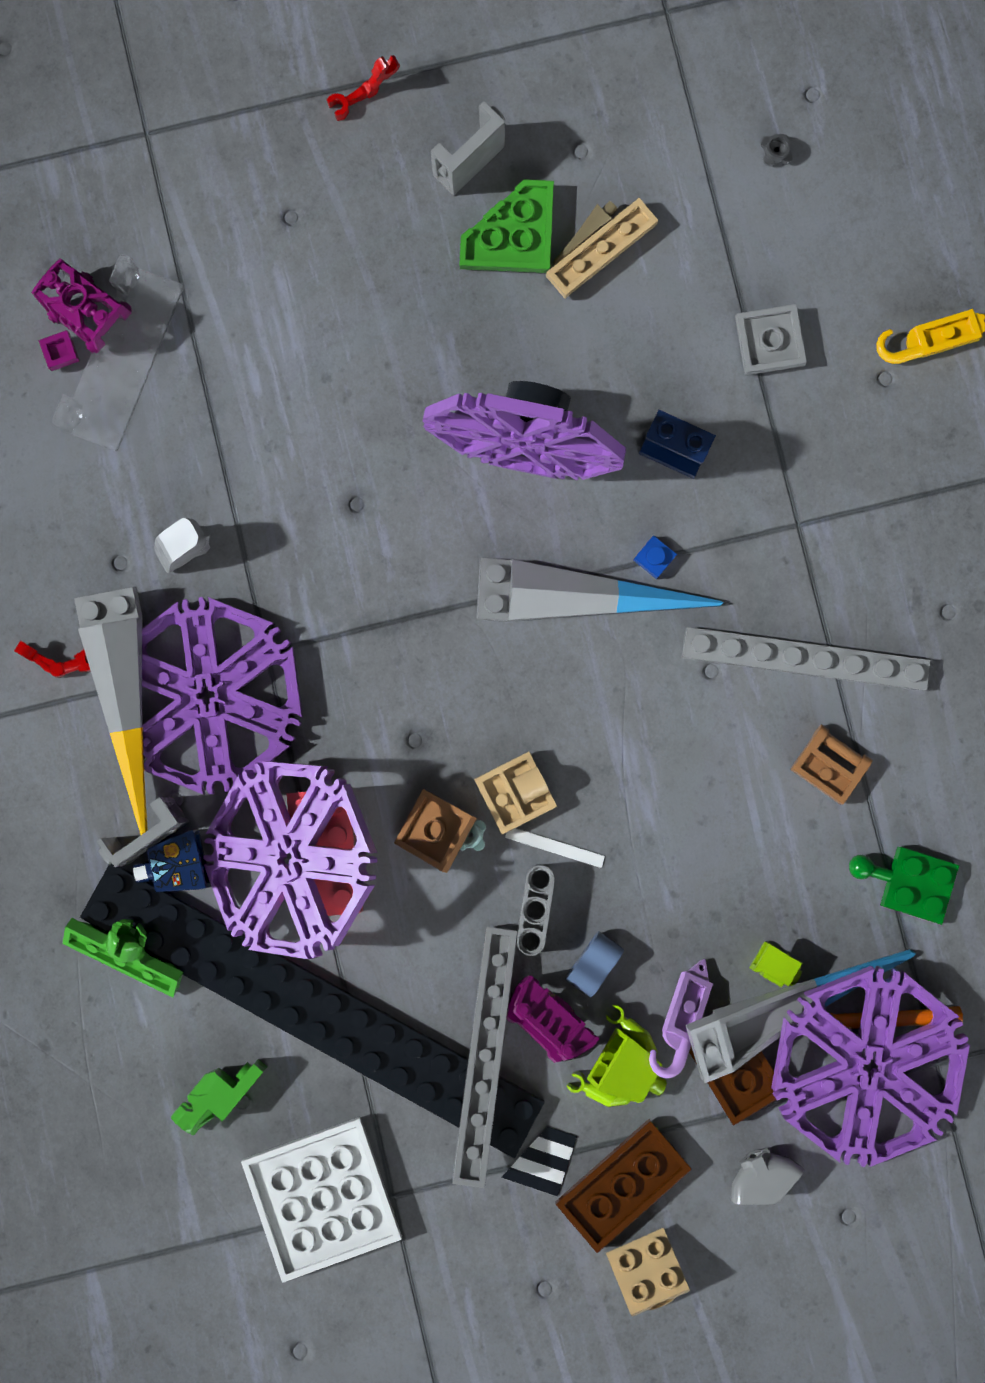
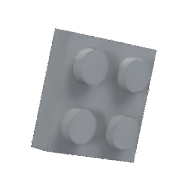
M796 304L736 314L735 321L745 375L806 365L807 361Z

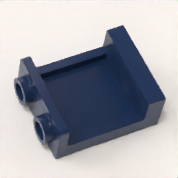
M658 409L639 454L694 479L716 435Z

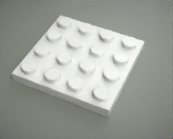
M361 1116L252 1155L241 1161L282 1283L402 1239Z

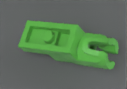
M259 1059L252 1066L247 1062L235 1076L239 1082L235 1081L220 1068L206 1073L188 1094V1102H183L172 1114L171 1119L182 1130L191 1135H195L202 1126L215 1116L223 1121L261 1076L267 1066Z

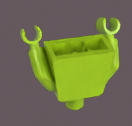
M618 1005L613 1006L621 1012L620 1019L613 1021L607 1015L606 1018L612 1024H620L622 1029L615 1028L587 1077L590 1084L586 1082L585 1075L579 1071H575L571 1075L580 1079L581 1086L576 1087L573 1084H567L569 1091L573 1093L584 1091L586 1092L585 1096L607 1107L627 1105L631 1101L641 1103L646 1098L648 1092L659 1096L664 1092L667 1085L666 1079L654 1073L650 1066L649 1056L651 1050L656 1051V1057L658 1053L650 1033L632 1018L627 1019L624 1016L623 1009ZM657 1060V1063L662 1067L663 1064Z

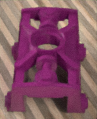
M60 258L44 274L31 293L48 312L46 315L54 324H63L86 342V348L90 352L97 354L105 346L101 336L105 335L119 317L125 321L133 310L127 302H117L96 286L92 279L93 277L89 273L83 271L79 273ZM60 269L70 278L71 284L66 281L61 282L58 276ZM47 287L56 289L59 296L49 298L42 291ZM77 293H83L82 302L79 305L71 306V298ZM101 302L103 305L109 308L111 312L109 313L104 310L97 311L98 307L95 303ZM83 314L87 317L93 316V320L98 326L95 332L85 325Z
M529 975L522 979L515 987L508 1002L506 1019L511 1023H517L548 1052L547 1057L554 1063L578 1057L592 1048L599 1040L598 1036L594 1035L591 1029L584 1027L586 1024L575 1015L574 1010L567 1002L554 995L548 988L543 989L540 987L539 981Z

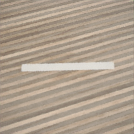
M517 828L506 832L505 835L507 839L600 868L605 859L603 855Z

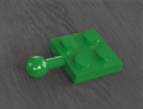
M898 846L891 869L874 865L873 861L866 855H856L850 860L849 871L853 877L867 879L871 876L887 881L880 906L942 925L959 865Z

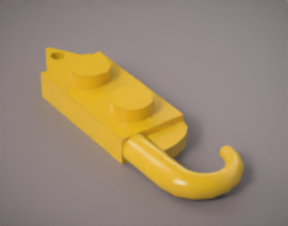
M973 309L915 326L907 335V349L895 353L888 351L885 347V340L893 334V331L889 329L878 337L876 343L877 352L885 362L900 364L979 341L982 338V333L985 331V315L975 313Z

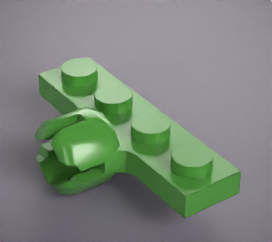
M74 918L70 919L65 926L62 944L172 998L179 989L183 972L178 970L173 964L164 963L151 957L144 950L147 936L145 929L140 923L134 929L132 928L133 920H120L112 925V929L109 930L107 935L94 929L89 923L80 922Z

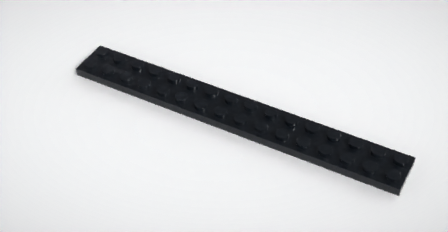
M113 864L108 865L79 918L107 933L112 929V925L115 922L123 919L133 920L132 928L134 929L140 923L145 929L147 936L144 950L151 957L164 963L173 964L189 979L456 1127H460L468 1058L282 955L248 950L251 946L244 947L242 945L245 940L244 934L233 937L231 935L232 931H228L224 923L166 891L156 892L154 885L148 881L137 883L134 874L120 866L114 867ZM499 1076L490 1145L515 1159L545 1103L544 1100Z

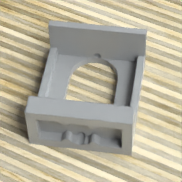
M159 797L150 803V806L161 821L125 847L121 845L116 837L100 838L97 842L101 846L99 853L108 865L113 864L114 867L130 865L146 854L148 848L160 844L190 823L173 797Z

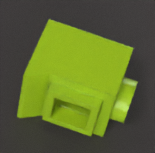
M765 941L749 967L754 972H760L761 976L781 988L784 984L788 987L795 985L802 974V971L799 969L802 965L801 962Z

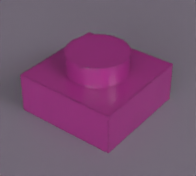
M67 330L38 340L48 369L51 371L80 361L72 337Z

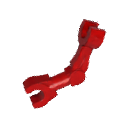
M391 55L387 62L383 56L379 57L374 63L371 71L373 75L370 79L366 80L361 87L345 97L342 94L335 93L327 98L329 108L336 104L342 105L340 110L334 112L337 121L343 120L348 116L349 106L365 98L374 97L378 93L381 83L397 72L400 64L394 55Z
M22 641L19 642L14 650L29 661L40 665L44 671L56 678H61L77 670L80 672H91L84 649L74 655L75 659L58 663L39 654L37 650Z

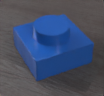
M653 535L633 561L657 579L677 554Z

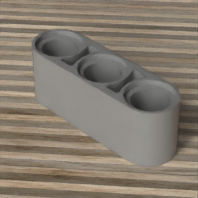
M537 864L528 870L517 932V946L523 954L528 956L539 954L543 950L546 941L555 878L552 870L543 864ZM543 870L548 873L549 881L546 886L536 887L532 884L531 878L534 872ZM533 901L541 902L544 905V913L538 918L530 917L527 914V906ZM528 932L536 933L540 939L539 944L533 949L526 948L522 944V938Z

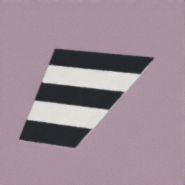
M547 1126L501 1178L558 1197L577 1136Z

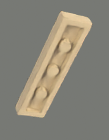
M638 198L547 271L546 277L566 299L658 224V219L643 201Z

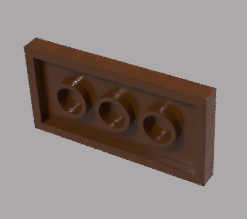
M648 1119L557 1199L555 1204L595 1252L598 1253L692 1169L654 1123Z

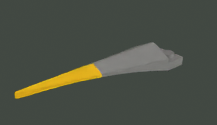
M137 587L78 597L74 598L80 625L78 631L138 828L142 835L148 831L142 727L143 617Z

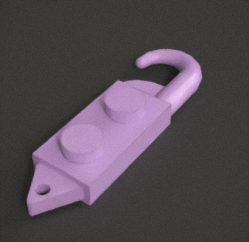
M705 959L700 960L690 970L680 974L662 1028L665 1042L676 1050L672 1064L668 1068L661 1067L657 1063L655 1050H651L649 1056L650 1066L659 1077L673 1078L685 1066L691 1047L685 1025L702 1019L713 983L709 982Z

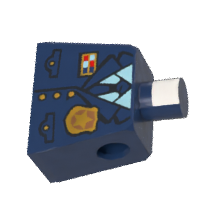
M199 830L185 832L148 848L147 856L149 862L133 866L136 882L142 883L153 880L156 892L198 890L212 887L204 864L207 863L203 859L205 854Z

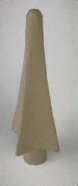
M609 201L603 208L599 204L595 206L575 236L554 259V265L611 221V216L618 210L614 203Z

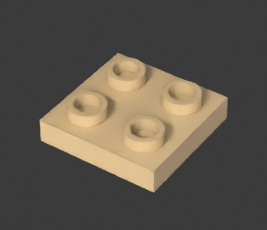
M530 752L474 779L501 834L557 807Z
M664 1228L606 1253L632 1317L646 1310H654L665 1306L676 1297L690 1291Z

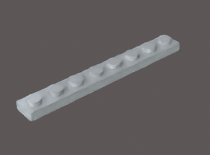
M687 627L685 630L682 658L918 691H927L931 660L691 627Z
M486 927L452 1179V1184L485 1187L517 931Z

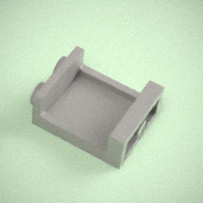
M484 101L479 105L480 129L453 155L440 143L431 150L433 176L453 196L505 147V118L495 106L490 107Z

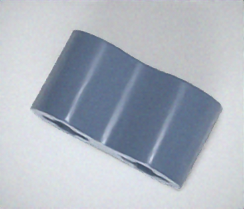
M598 931L572 966L565 980L591 998L616 965L624 949Z

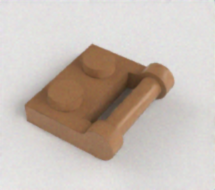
M821 724L790 770L840 805H844L873 760L865 754L863 756L858 754L828 733L829 729ZM821 743L853 764L855 767L852 773L819 751L818 747Z

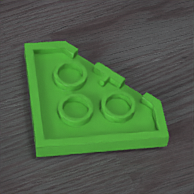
M523 180L503 201L500 200L483 215V219L473 228H469L461 235L460 269L546 273L549 271L554 181Z

